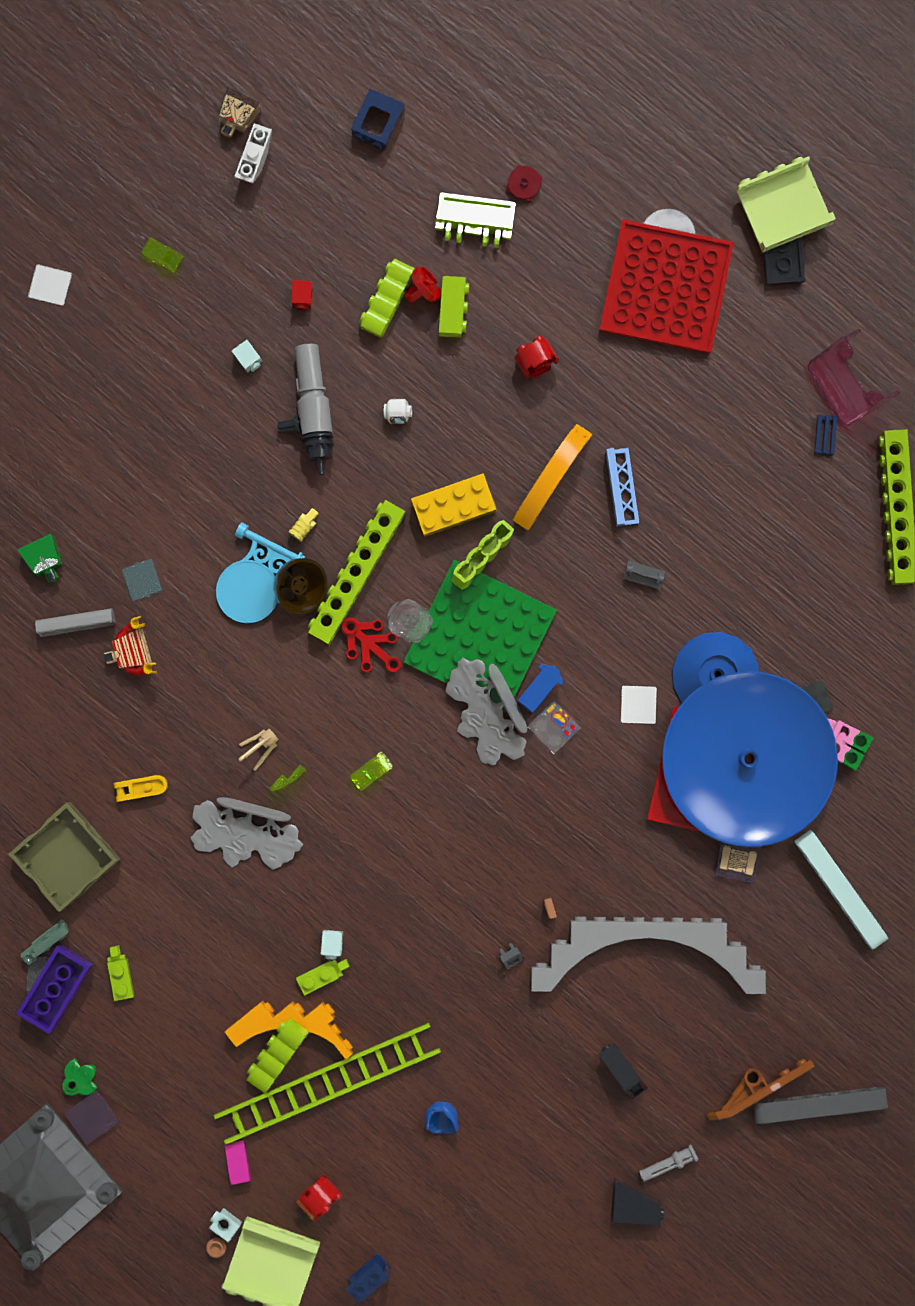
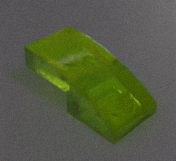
M152 237L149 238L141 252V255L172 272H175L183 258L182 254L169 246L166 247Z
M382 751L349 777L359 790L362 791L394 766Z
M300 764L289 778L281 774L270 787V790L273 792L287 787L300 778L307 769Z

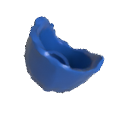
M434 1102L425 1114L426 1130L438 1134L457 1133L459 1126L455 1107L449 1102Z

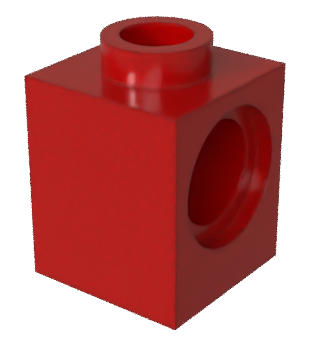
M293 280L292 306L296 307L297 310L312 308V281Z

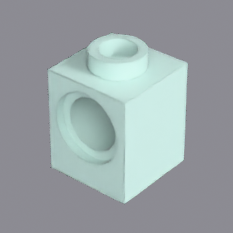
M245 340L232 350V353L246 372L250 370L253 372L261 366L262 360L248 340Z
M323 931L321 955H325L326 959H337V956H341L343 931Z
M223 1208L220 1213L216 1211L210 1219L212 1222L210 1229L229 1242L242 1221ZM227 1220L229 1227H221L219 1221Z

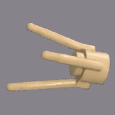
M270 729L262 730L259 734L239 744L242 747L260 738V742L242 755L239 761L247 758L262 745L265 748L269 746L253 768L254 771L259 768L270 752L277 746L276 742L279 739Z

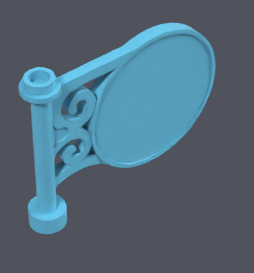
M241 522L235 536L240 539L246 537L252 540V547L245 558L231 564L223 571L217 582L216 597L220 608L228 617L242 623H254L270 615L278 602L274 594L273 585L274 573H277L279 569H275L273 563L278 559H283L287 563L293 559L305 558V556H303L302 552L297 555L248 530V525ZM258 544L266 547L268 550L267 556L261 560L257 555L260 552V555L263 556L265 552L263 549H257ZM282 562L276 563L280 568L283 566Z

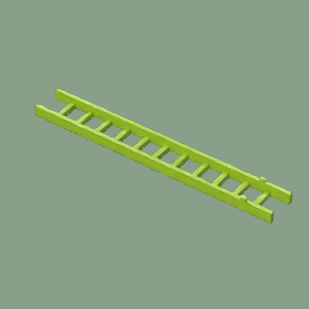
M426 1023L356 1053L347 1059H342L214 1115L215 1119L232 1112L235 1126L240 1131L239 1134L225 1139V1144L440 1053V1048L423 1054L415 1033L429 1028L430 1024ZM411 1036L419 1056L406 1062L397 1041ZM393 1043L401 1064L388 1069L380 1048ZM375 1051L383 1072L370 1077L362 1056ZM357 1059L365 1080L352 1085L344 1064ZM339 1066L347 1087L334 1092L326 1072ZM321 1074L330 1095L317 1100L308 1079ZM304 1082L312 1102L299 1108L291 1087ZM286 1090L294 1110L281 1115L273 1094ZM268 1097L276 1118L263 1123L255 1102ZM250 1105L258 1126L245 1131L237 1110Z

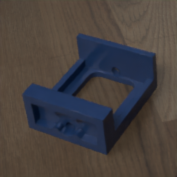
M370 88L352 125L353 137L361 142H364V140L370 142L374 148L386 150L387 142L399 117L405 111V104ZM370 107H375L390 115L381 136H375L361 129V125Z
M379 1252L376 1253L348 1278L351 1284L346 1290L358 1304L361 1303L389 1279L390 1265Z

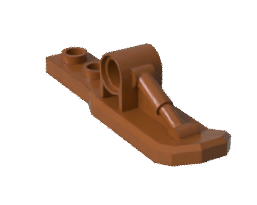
M802 1059L794 1064L796 1068L790 1071L788 1068L778 1073L779 1078L768 1084L758 1070L748 1069L744 1072L742 1081L732 1093L731 1098L722 1106V1110L709 1112L707 1117L710 1121L732 1117L815 1066L811 1060L806 1061ZM750 1072H755L758 1076L755 1083H750L747 1079Z

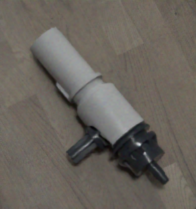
M303 344L295 347L298 374L296 379L297 394L300 395V399L297 401L298 415H295L292 420L278 422L277 428L279 433L295 430L298 434L302 433L304 435L301 438V442H304L302 449L307 454V461H316L318 474L324 475V460L332 458L331 450L334 446V441L331 440L334 436L332 434L329 399L324 396L326 387H323L319 346L317 344Z

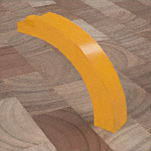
M578 424L569 432L513 518L514 522L526 530L531 528L561 479L591 438L592 434Z

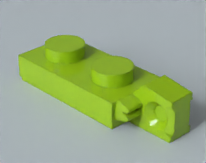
M119 945L110 947L111 957L107 958L114 1001L133 998L134 991L128 959H126L125 954L121 955Z
M347 959L339 963L336 960H330L296 977V980L305 996L338 979L343 975L341 971L350 965Z

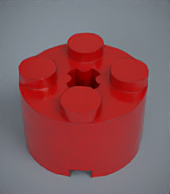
M542 335L536 337L532 343L528 345L523 344L516 349L515 361L526 379H529V376L536 378L552 369L550 365L553 362L556 365L559 361L549 341Z
M324 1174L296 1201L298 1206L314 1222L321 1215L323 1216L331 1208L330 1206L333 1202L335 1203L342 1196L337 1187Z

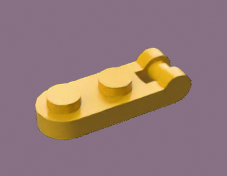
M161 775L113 783L114 789L117 791V796H115L116 802L159 795L168 788L167 779ZM124 787H129L130 794H125Z

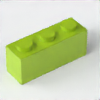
M443 276L439 336L462 338V332H466L467 321H463V313L467 314L468 302H464L465 295H469V283H466V277Z

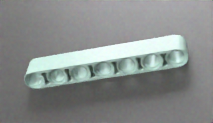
M809 830L794 841L869 948L874 950L888 940L883 929L816 835Z

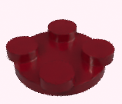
M518 165L509 175L506 191L519 199L531 202L540 190L543 177L532 167Z

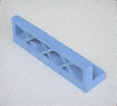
M606 449L605 453L616 527L639 524L629 449ZM625 453L626 461L620 466L616 463L615 454ZM621 470L628 475L629 480L625 485L619 482L618 474ZM624 489L631 494V499L627 504L621 498V492ZM626 508L634 513V520L625 521L624 511Z

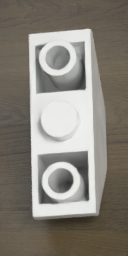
M257 124L253 125L235 178L254 183L265 163L272 129Z

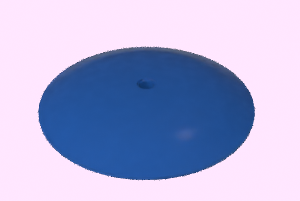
M755 671L736 672L717 677L691 693L675 712L669 724L662 755L664 777L669 793L685 818L697 829L716 840L747 847L764 846L783 841L809 825L823 809L832 792L838 765L835 736L828 718L817 702L806 691L789 680L773 674ZM747 753H750L753 756V762L751 764H747L744 761V757Z

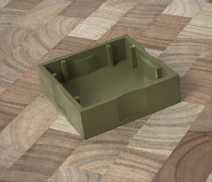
M66 802L45 821L38 831L28 836L9 853V856L23 872L36 882L41 892L58 912L68 908L121 860L71 802Z

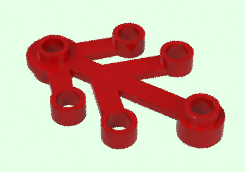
M349 617L344 619L341 624V630L347 635L348 640L347 657L350 660H355L358 657V651L355 649L356 636L361 641L362 671L370 672L373 668L370 662L369 649L386 663V668L390 672L399 671L401 661L397 657H390L375 644L379 642L394 644L398 640L397 634L389 632L383 635L366 636L360 630L374 629L375 631H381L384 626L383 622L379 619L373 622H358L357 619ZM376 622L381 623V627L379 629H376L374 627V624ZM348 624L354 625L352 631L347 629ZM389 635H395L396 639L389 641ZM352 650L356 652L353 658L349 657V652ZM392 661L397 662L396 668L390 667ZM365 663L370 664L369 670L363 669Z

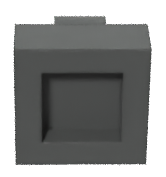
M512 943L509 944L510 951L505 953L502 948L500 949L502 954L500 958L507 970L524 961L518 948L514 947Z

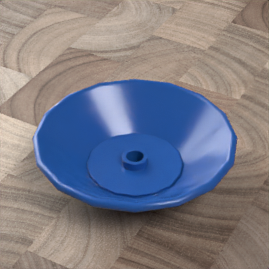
M723 632L703 633L689 640L677 654L672 669L673 687L681 703L700 686L715 679L714 673L716 671H719L721 676L736 672H759L758 662L752 650L738 637Z

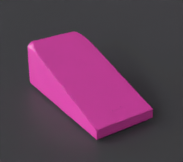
M244 1140L225 1144L231 1185L250 1181L251 1174Z

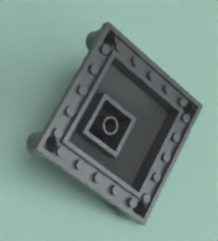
M48 1103L0 1144V1231L22 1256V1265L27 1270L34 1271L41 1263L123 1192Z

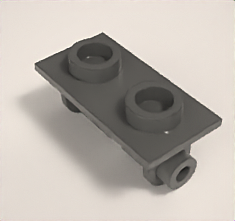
M628 561L623 579L660 590L665 571Z

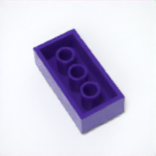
M63 945L56 946L16 1014L48 1034L54 1032L94 964Z

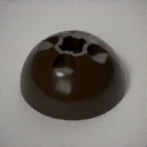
M297 558L288 561L278 570L273 585L275 597L282 608L292 614L302 615L312 612L321 604L327 592V576L324 569L319 563L308 558Z

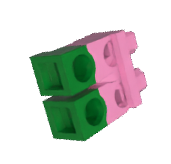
M828 719L836 740L838 762L856 771L864 757L863 754L866 753L874 738L840 720Z

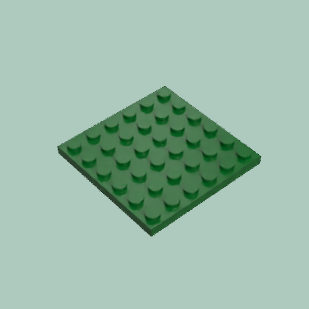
M454 560L404 659V663L447 684L450 681L451 670L458 667V661L462 658L468 661L478 659L483 661L485 665L484 677L491 681L488 670L490 664H494L500 670L514 697L557 610L483 573L474 576L472 583L467 588L461 590L451 581L454 570L460 563ZM480 674L476 675L477 678H482ZM476 681L477 686H488V684L484 685V681ZM495 687L491 688V700L496 704L502 702ZM485 689L484 694H487L488 689ZM503 706L502 711L507 713L505 706Z

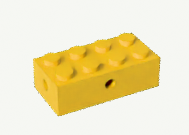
M484 473L411 498L424 537L496 512Z

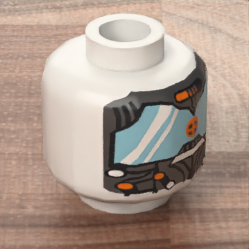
M390 399L387 404H384V418L390 424H405L408 418L412 417V406L408 405L405 399Z

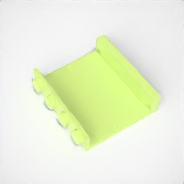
M798 157L789 165L781 164L775 167L772 172L764 171L758 174L755 179H744L736 189L762 253L832 225L836 219L833 212L829 213L807 164L810 160L809 157L804 159L803 157Z
M247 1216L222 1288L226 1289L225 1292L228 1294L243 1295L244 1299L248 1301H260L263 1306H299L320 1242Z

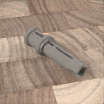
M692 1144L689 1145V1148L680 1152L675 1151L672 1154L673 1156L639 1170L643 1181L646 1182L676 1167L684 1168L685 1164L694 1160L696 1162L699 1161Z

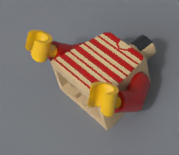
M141 616L132 618L131 622L121 629L112 642L114 650L104 653L106 663L110 664L117 661L119 668L124 669L126 673L137 676L156 674L157 671H152V666L156 665V663H152L144 632L142 629H138L144 627L145 624H139L138 620Z

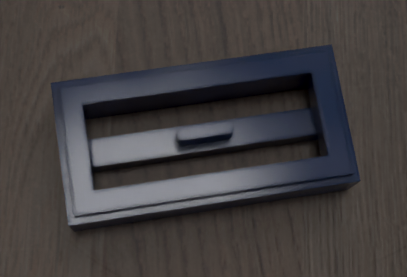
M817 416L814 453L835 454L838 416ZM822 420H825L823 450H821V425ZM829 421H832L830 450H827Z

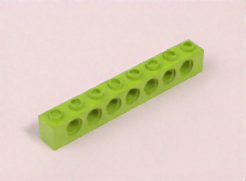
M889 430L882 432L878 438L879 448H882L880 466L883 467L884 473L881 475V484L885 487V493L882 495L883 504H886L884 523H887L888 531H885V541L889 543V550L886 552L887 561H890L888 580H891V585L915 584V527L908 430ZM890 446H894L897 449V455L890 453ZM891 465L898 467V474L892 473ZM893 484H897L900 487V493H895L892 490ZM894 503H899L901 505V512H896L894 510ZM896 522H900L903 525L902 531L896 530ZM897 541L904 543L903 550H899L896 547ZM898 560H903L905 562V569H900L898 567Z
M387 500L383 504L380 502L375 510L377 515L374 520H369L365 528L367 530L365 536L361 535L356 543L358 548L355 553L351 552L346 560L348 563L345 570H340L337 575L339 580L335 586L332 585L330 587L326 603L322 602L317 610L319 615L316 619L313 618L308 625L310 629L308 633L330 645L343 620L346 618L406 514L404 510ZM388 518L390 520L389 525L386 527L380 526V519ZM378 534L380 541L375 544L371 543L370 536ZM364 550L371 553L370 558L367 560L360 558V554ZM353 567L361 569L359 576L354 577L351 575L350 572ZM345 583L351 585V591L348 593L341 591V586ZM334 600L342 602L340 609H332L331 604ZM325 616L331 617V625L323 626L322 619Z

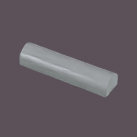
M112 608L41 619L35 622L36 633L41 637L116 624Z

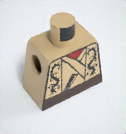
M228 87L219 112V119L225 124L221 133L227 137H231L235 129L244 133L262 109L260 103Z

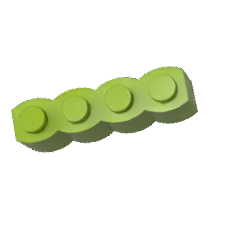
M395 258L392 263L388 262L385 268L387 274L384 279L379 280L376 286L378 292L375 296H371L368 302L369 310L367 313L363 312L359 320L361 329L382 339L412 280V271L415 268Z
M504 520L498 522L493 527L491 534L486 535L480 541L479 546L470 551L466 560L457 565L451 581L461 590L467 588L472 583L474 576L484 570L486 563L492 561L497 556L499 549L504 548L509 543L514 528Z
M289 1018L287 1023L283 1021L277 1029L279 1032L277 1037L274 1035L266 1044L269 1046L268 1050H262L257 1057L259 1063L257 1065L253 1063L247 1072L249 1074L247 1081L264 1093L270 1088L309 1032L291 1018Z

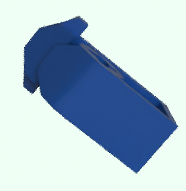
M541 664L538 668L542 671L518 699V703L532 714L556 686V683L560 686L563 684L560 670L554 665Z

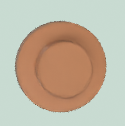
M212 1238L207 1243V1253L213 1258L221 1257L226 1251L225 1242L221 1238Z

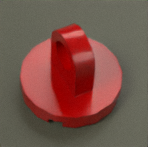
M421 266L415 268L412 271L414 285L405 292V298L409 302H413L423 296L430 302L437 301L441 297V288L437 289L436 286L438 283L437 279L427 268H421Z

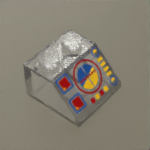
M555 700L527 726L552 754H555L581 728Z

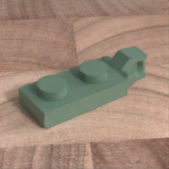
M60 920L35 939L32 945L20 954L21 958L29 965L36 961L41 953L47 952L55 942L63 940L69 932L65 921Z

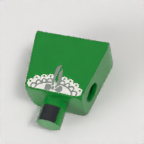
M49 534L17 549L36 576L39 577L45 574L48 583L59 579L55 569L62 566V560L54 535Z

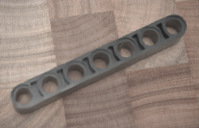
M886 1087L763 1100L752 1104L754 1121L757 1124L888 1108Z

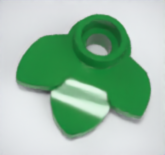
M72 1059L64 1070L66 1078L62 1084L63 1091L70 1096L78 1093L82 1095L92 1094L97 1089V1086L92 1082L96 1067L94 1065L80 1067L78 1061ZM70 1082H74L76 1084V1087L74 1089H70L68 1087V1084Z

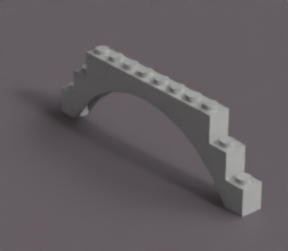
M577 916L575 920H570V943H567V940H555V943H551V966H547V963H536V966H531V990L551 992L569 969L585 956L604 946L629 939H665L691 946L712 957L729 972L746 994H766V970L761 969L760 965H749V969H746V946L736 941L729 942V945H727V923L722 922V918H710V922L702 921V918H691V921H683V918H671V921H664L662 917H652V921H644V917H633V921H625V917H613V920H606V917H594V920H586V917Z

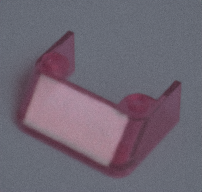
M860 329L843 336L808 363L810 375L836 416H838L840 422L846 426L857 422L900 394L899 390L886 397L878 390H871L866 393L846 361L853 356V348L849 340L861 332Z

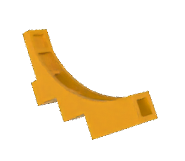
M262 1001L225 1031L226 1035L237 1047L256 1034L278 1029L283 1021L287 1023L289 1018H291L309 1032L317 1034L333 1043L345 1059L353 1053L351 1043L347 1039H342L339 1035L341 1031L335 1024L331 1025L330 1022L335 1018L333 1015L335 1011L330 1004L327 1003L325 1005L324 1002L304 1016L303 1013L305 1011L299 1003L295 1004L292 1001L274 1015L273 1007L268 1002L265 1004Z

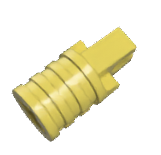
M311 508L307 515L302 514L288 533L302 542L316 525L314 520L318 516V512Z

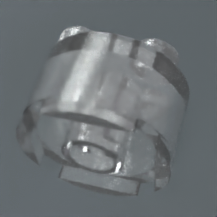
M410 599L396 602L390 608L387 615L390 631L407 642H420L428 634L433 623L428 610Z

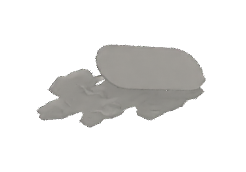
M462 658L458 661V667L451 670L450 681L446 687V693L454 700L463 701L468 704V709L462 712V723L459 724L457 732L466 738H479L476 750L482 763L496 765L501 753L513 760L524 756L523 750L526 747L527 741L520 735L515 734L513 728L515 725L518 731L526 733V721L500 670L494 664H490L488 668L490 681L484 677L485 665L483 661L478 659L468 661ZM480 674L482 678H477L476 675ZM476 681H484V685L488 684V686H477ZM495 687L502 702L496 704L491 700V688ZM485 689H488L487 694H484ZM503 706H505L511 720H504ZM509 726V731L505 732L504 729Z
M225 797L217 798L218 804L227 807L223 811L218 810L209 800L201 805L194 806L192 818L201 826V829L191 836L195 849L203 852H212L221 847L223 859L231 868L239 864L240 860L250 858L251 852L256 850L261 855L263 863L275 870L282 866L283 863L292 860L294 853L300 851L303 846L298 839L299 830L296 826L291 824L280 828L274 820L289 821L291 819V816L284 812ZM232 809L245 812L247 816L234 818ZM223 814H226L225 820L221 819ZM252 815L268 818L267 824L261 827L253 825L251 822ZM270 826H273V830L276 829L277 837L271 835Z

